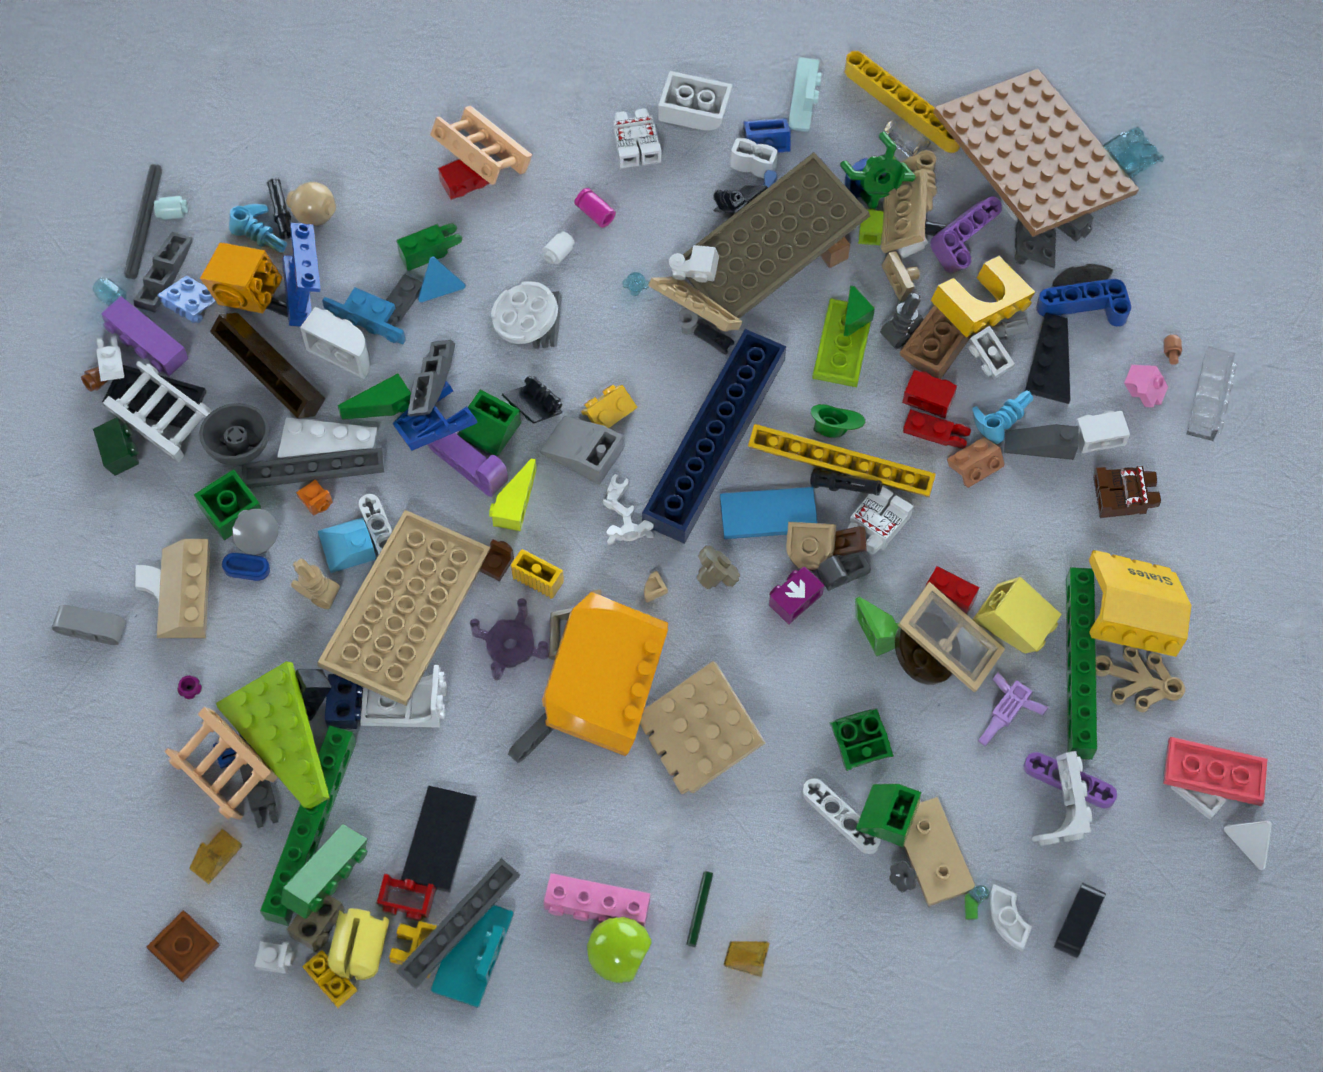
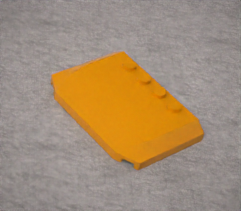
M590 592L570 611L542 697L547 717L545 720L546 726L626 756L635 741L668 632V622Z

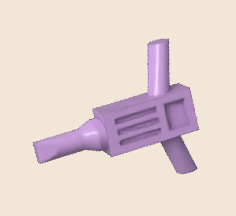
M999 672L995 675L993 681L1004 692L1005 696L993 710L991 723L978 740L985 747L999 729L1010 725L1022 707L1044 715L1049 708L1030 700L1029 698L1033 691L1016 680L1011 687Z

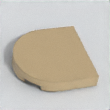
M788 522L786 549L793 564L800 569L805 566L809 571H816L824 560L832 557L835 548L836 525Z

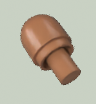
M1171 334L1164 339V353L1169 358V363L1176 365L1179 363L1178 357L1182 354V341L1179 336Z

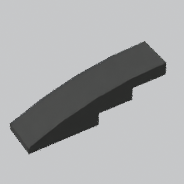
M171 232L152 258L153 266L143 278V287L133 299L134 307L151 312L157 310L162 299L158 297V294L173 284L192 244V237Z
M452 340L431 342L429 357L423 358L421 373H416L414 376L408 409L410 417L430 414L438 401L453 358L455 343Z

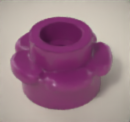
M185 676L179 681L177 691L185 699H193L196 694H200L202 686L199 684L198 678Z

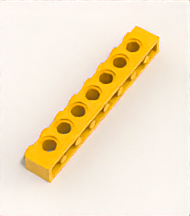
M757 424L753 426L748 447L751 449L823 469L835 470L852 477L878 480L882 482V485L930 498L936 473Z

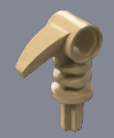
M924 150L919 152L918 155L911 156L902 162L906 163L913 172L923 168L927 171L926 213L933 209V197L937 194V187L935 186L936 176L934 173L936 156L933 152Z
M304 559L295 561L293 567L299 576L298 581H292L291 587L310 599L316 606L330 609L340 589L339 584L324 577L317 566L309 565Z

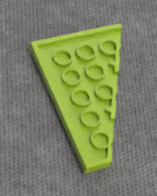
M286 661L216 703L217 708L303 807L313 808L330 798L292 662Z

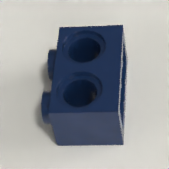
M328 674V680L332 688L326 696L325 723L327 728L333 726L340 729H357L358 721H361L362 706H359V698L363 697V687L336 674ZM345 687L352 688L348 693L340 692ZM342 710L350 711L346 716H339Z

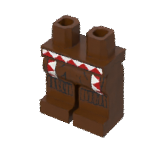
M1143 466L1106 470V467H1096L1093 480L1100 518L1138 513L1146 514L1148 508L1160 506V492L1147 491V487H1156L1157 485L1156 471H1144Z

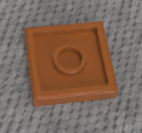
M183 910L146 948L183 983L220 944Z

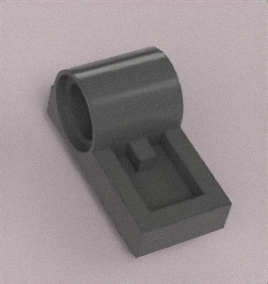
M858 552L838 558V556L827 558L819 565L817 572L826 589L830 591L869 574L871 568L863 553Z

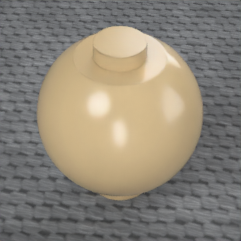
M306 182L297 187L295 191L289 192L287 196V206L291 208L294 217L300 223L320 226L326 223L336 210L332 192L325 185L318 182Z

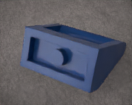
M786 118L743 122L745 139H749L757 145H769L778 152H791L790 128Z

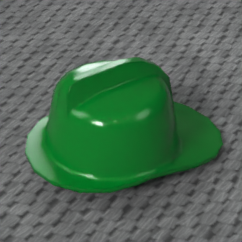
M818 404L811 408V415L815 419L814 431L825 437H841L845 435L847 430L859 429L865 424L863 415L852 410L836 408L825 404Z

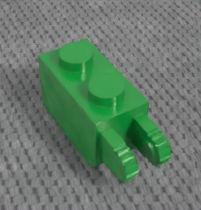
M450 223L439 227L438 224L397 239L399 256L407 272L428 264L431 257H435L437 260L445 257L448 254L449 248L460 244L463 240L460 234L456 233L449 236L456 232V225Z

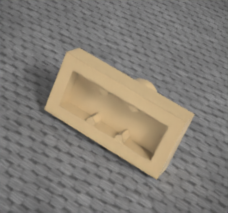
M896 251L889 252L882 264V268L899 301H905L915 287L912 280L919 279L920 272L916 266L905 268Z

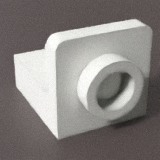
M260 942L255 968L286 974L288 966L291 967L293 964L294 951H292L290 944L287 942H283V945Z

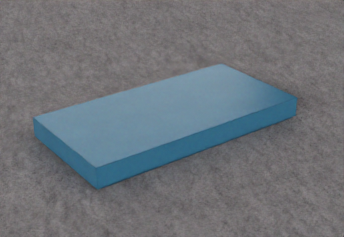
M813 487L720 494L724 539L787 535L788 522L817 523Z

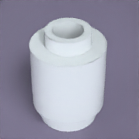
M566 232L556 234L543 248L544 259L550 264H560L573 250L574 239Z

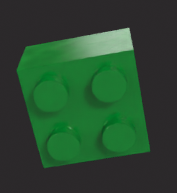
M234 469L194 494L198 507L224 541L232 536L233 526L241 511L261 509L258 500Z

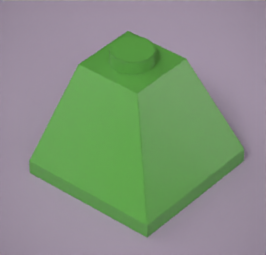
M861 597L856 598L855 617L876 657L895 649V636L899 622L896 623L890 614Z

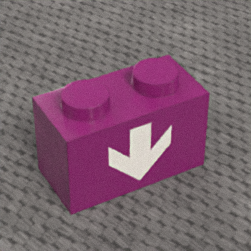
M804 566L799 571L794 570L782 586L777 585L772 589L769 594V606L786 623L790 624L823 595L824 584Z

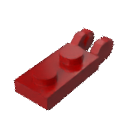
M910 409L903 432L944 446L949 445L963 449L966 447L967 441L958 436L950 435L953 433L968 437L971 429L962 424H954L953 422Z

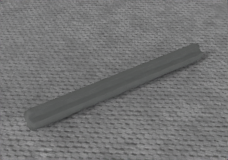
M151 164L149 167L124 270V275L128 279H135L138 274L162 174L161 166L158 164Z

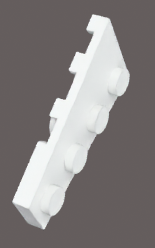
M286 417L277 459L374 449L378 429L377 427Z

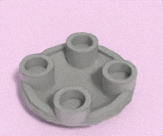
M263 509L241 511L233 526V543L242 552L248 554H260L267 551L275 543L278 536V524L275 517Z

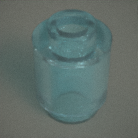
M101 277L93 285L95 296L108 306L114 303L120 296L126 300V291L109 278Z

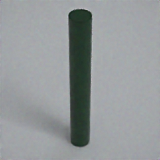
M708 871L703 872L686 945L696 947L713 878V873Z

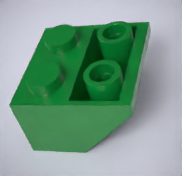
M480 389L468 406V409L478 423L460 430L457 435L472 446L489 455L498 457L521 424L520 410Z
M898 783L873 784L856 830L904 847L920 804L922 792Z

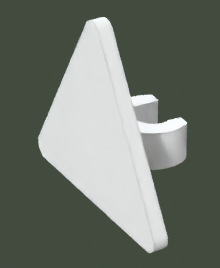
M1261 821L1226 826L1224 828L1225 833L1259 870L1265 869L1271 822Z

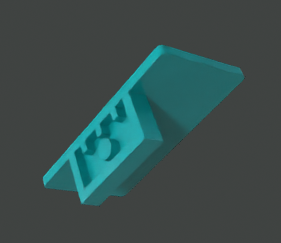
M493 905L441 961L431 987V992L478 1008L514 912Z

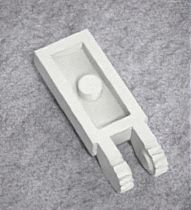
M111 336V346L104 347L102 338H97L98 349L96 350L101 381L124 378L121 351L116 336Z

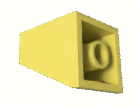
M1017 577L997 584L972 620L1026 654L1034 651L1038 652L1045 645L1046 641L1044 639L1058 626L1057 621L1062 614L1024 579Z

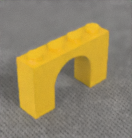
M1000 256L985 262L977 276V279L994 296L996 302L987 303L974 298L954 278L938 285L930 300L966 338L979 333L990 325L992 327L997 325L1004 318H1011L1020 310L1025 311L1032 303L1031 299L1035 291Z

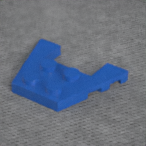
M447 381L438 401L454 392ZM434 406L430 414L411 417L408 415L407 409L392 424L411 451L478 422L467 406L448 419H445L437 407Z

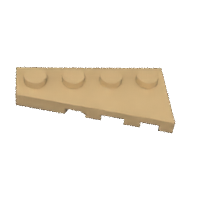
M673 277L651 278L648 284L654 290L715 324L722 331L739 330L742 324L741 320L685 280H677Z

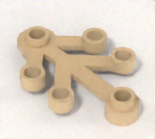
M1127 646L1123 652L1124 660L1131 662L1136 672L1114 666L1108 656L1099 655L1096 657L1097 676L1112 675L1134 682L1127 687L1117 688L1113 691L1111 700L1116 705L1123 704L1126 698L1148 687L1158 691L1147 697L1139 696L1137 698L1135 708L1139 712H1146L1150 705L1165 698L1170 701L1179 700L1185 693V685L1182 680L1170 676L1162 663V657L1158 653H1151L1146 660V664L1150 669L1156 670L1160 679L1151 676L1139 657L1137 648ZM1127 651L1133 652L1135 656H1128ZM1150 659H1156L1158 664H1153ZM1102 665L1105 667V670H1099L1097 666ZM1168 687H1174L1176 692L1169 691ZM1115 694H1121L1123 699H1117ZM1139 701H1144L1147 706H1140Z

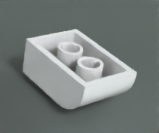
M669 71L659 102L658 121L704 131L715 130L722 123L733 84Z
M314 307L300 327L306 350L365 379L370 370V360L363 333L349 320H341L326 309L321 310Z

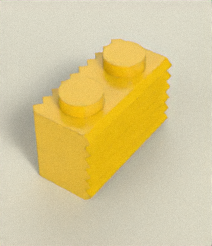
M524 549L520 550L511 564L513 580L517 579V582L521 581V584L529 585V588L541 592L542 595L545 594L546 597L549 596L550 599L554 598L564 582L562 569Z

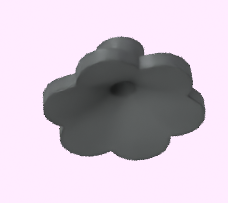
M905 861L891 865L890 872L892 874L889 876L890 882L896 885L900 892L913 890L916 887V871L910 868L909 864Z

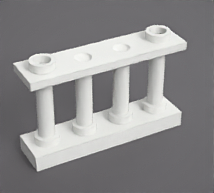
M138 361L136 365L142 372L140 377L121 399L118 398L115 401L108 396L103 404L108 411L124 423H128L132 429L179 463L184 457L180 450L182 447L181 443L197 424L211 413V409L202 402L198 405L158 375V370L148 363L145 366ZM151 379L160 387L138 412L131 413L127 410L129 408L128 404ZM169 392L177 398V401L156 425L153 424L150 427L145 423V418L164 395ZM185 405L195 412L194 415L174 438L168 440L162 436L164 429Z

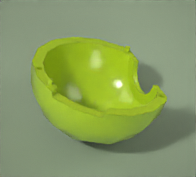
M623 916L609 918L598 924L590 934L587 944L588 960L593 970L603 979L615 983L631 982L634 980L652 944V940L646 929L636 920Z

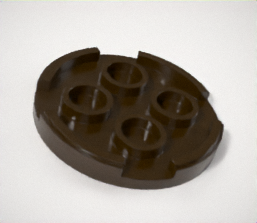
M924 612L916 622V625L936 643L941 639H947L952 633L947 625L942 622L943 619L932 613ZM898 627L895 636V651L903 670L912 679L925 685H936L946 681L952 673L904 630ZM955 636L951 642V651L948 653L959 662L960 647Z

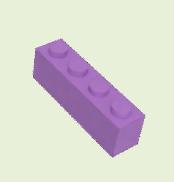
M122 296L101 313L105 322L103 326L111 334L115 332L125 346L129 347L131 345L135 349L136 354L143 360L148 359L151 362L150 364L159 373L162 371L169 377L188 360L185 348Z

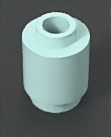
M182 196L163 197L154 201L156 218H162V220L184 218V213H188L187 201L183 200Z

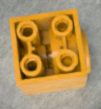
M221 242L200 277L218 305L262 314L270 304L271 298L283 278L265 250Z

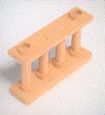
M472 106L465 107L461 120L450 125L441 117H436L430 134L491 185L496 183L500 170L511 167L519 174L526 173L532 157L531 153ZM464 129V130H465L466 132H468L470 135L467 136V137H464V136H463L461 133H459L458 131ZM480 142L486 148L479 149L473 143ZM495 154L501 160L496 162L489 156Z
M203 707L198 713L204 720L202 722L203 726L180 752L169 748L164 752L170 757L168 761L178 770L182 769L220 806L218 811L224 817L241 820L243 815L236 807L259 781L267 780L274 782L278 777L256 751L214 710ZM215 731L220 736L219 742L202 762L194 768L186 759L210 732L213 733ZM226 748H233L237 752L235 754L236 758L211 785L202 775ZM248 763L253 768L252 775L234 796L227 801L219 791L243 764L247 765Z

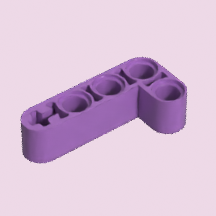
M991 196L975 203L932 237L930 242L931 249L946 272L955 273L970 266L972 261L971 255L964 242L1001 213L1002 204L998 198Z
M456 433L427 444L437 456L490 497L508 481L507 468L497 456L491 455L487 459Z

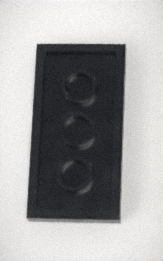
M123 365L124 378L112 380L102 403L108 396L115 401L118 398L121 399L142 372L137 368ZM159 375L198 405L203 401L206 394L205 388ZM149 379L128 404L129 408L127 410L133 414L135 411L138 412L160 386ZM167 392L146 418L159 422L177 401V398ZM185 405L169 425L183 428L195 412Z
M428 785L401 876L402 881L409 879L415 881L416 884L424 886L433 884L437 890L451 892L477 796Z

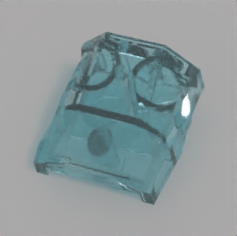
M1139 126L1117 135L1102 145L1119 167L1124 170L1126 177L1133 178L1156 163L1164 161L1163 155L1157 152L1156 146L1148 141V138L1144 136V132Z

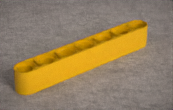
M851 51L847 54L844 72L849 79L944 151L955 153L960 149L958 143L933 114L935 107L863 53Z

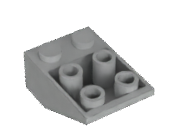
M564 416L540 450V453L600 485L624 449L623 436L603 425Z

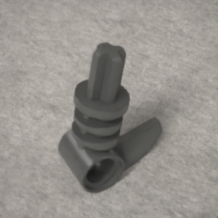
M914 292L908 295L905 303H900L897 306L893 318L880 330V333L895 349L905 345L923 321V317L918 315L917 307L921 302V296Z

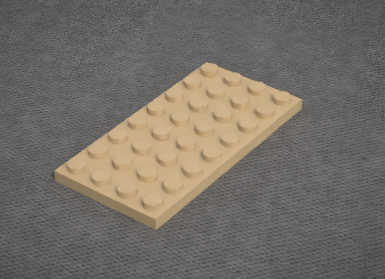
M404 510L318 660V667L407 706L475 581L491 547Z

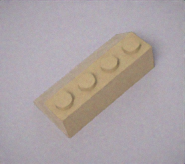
M182 539L162 549L157 638H206L211 554L208 539Z

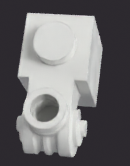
M693 245L691 259L685 261L684 256L680 253L670 257L669 265L673 271L672 277L677 280H685L686 277H692L695 281L703 283L714 281L719 255L715 247Z

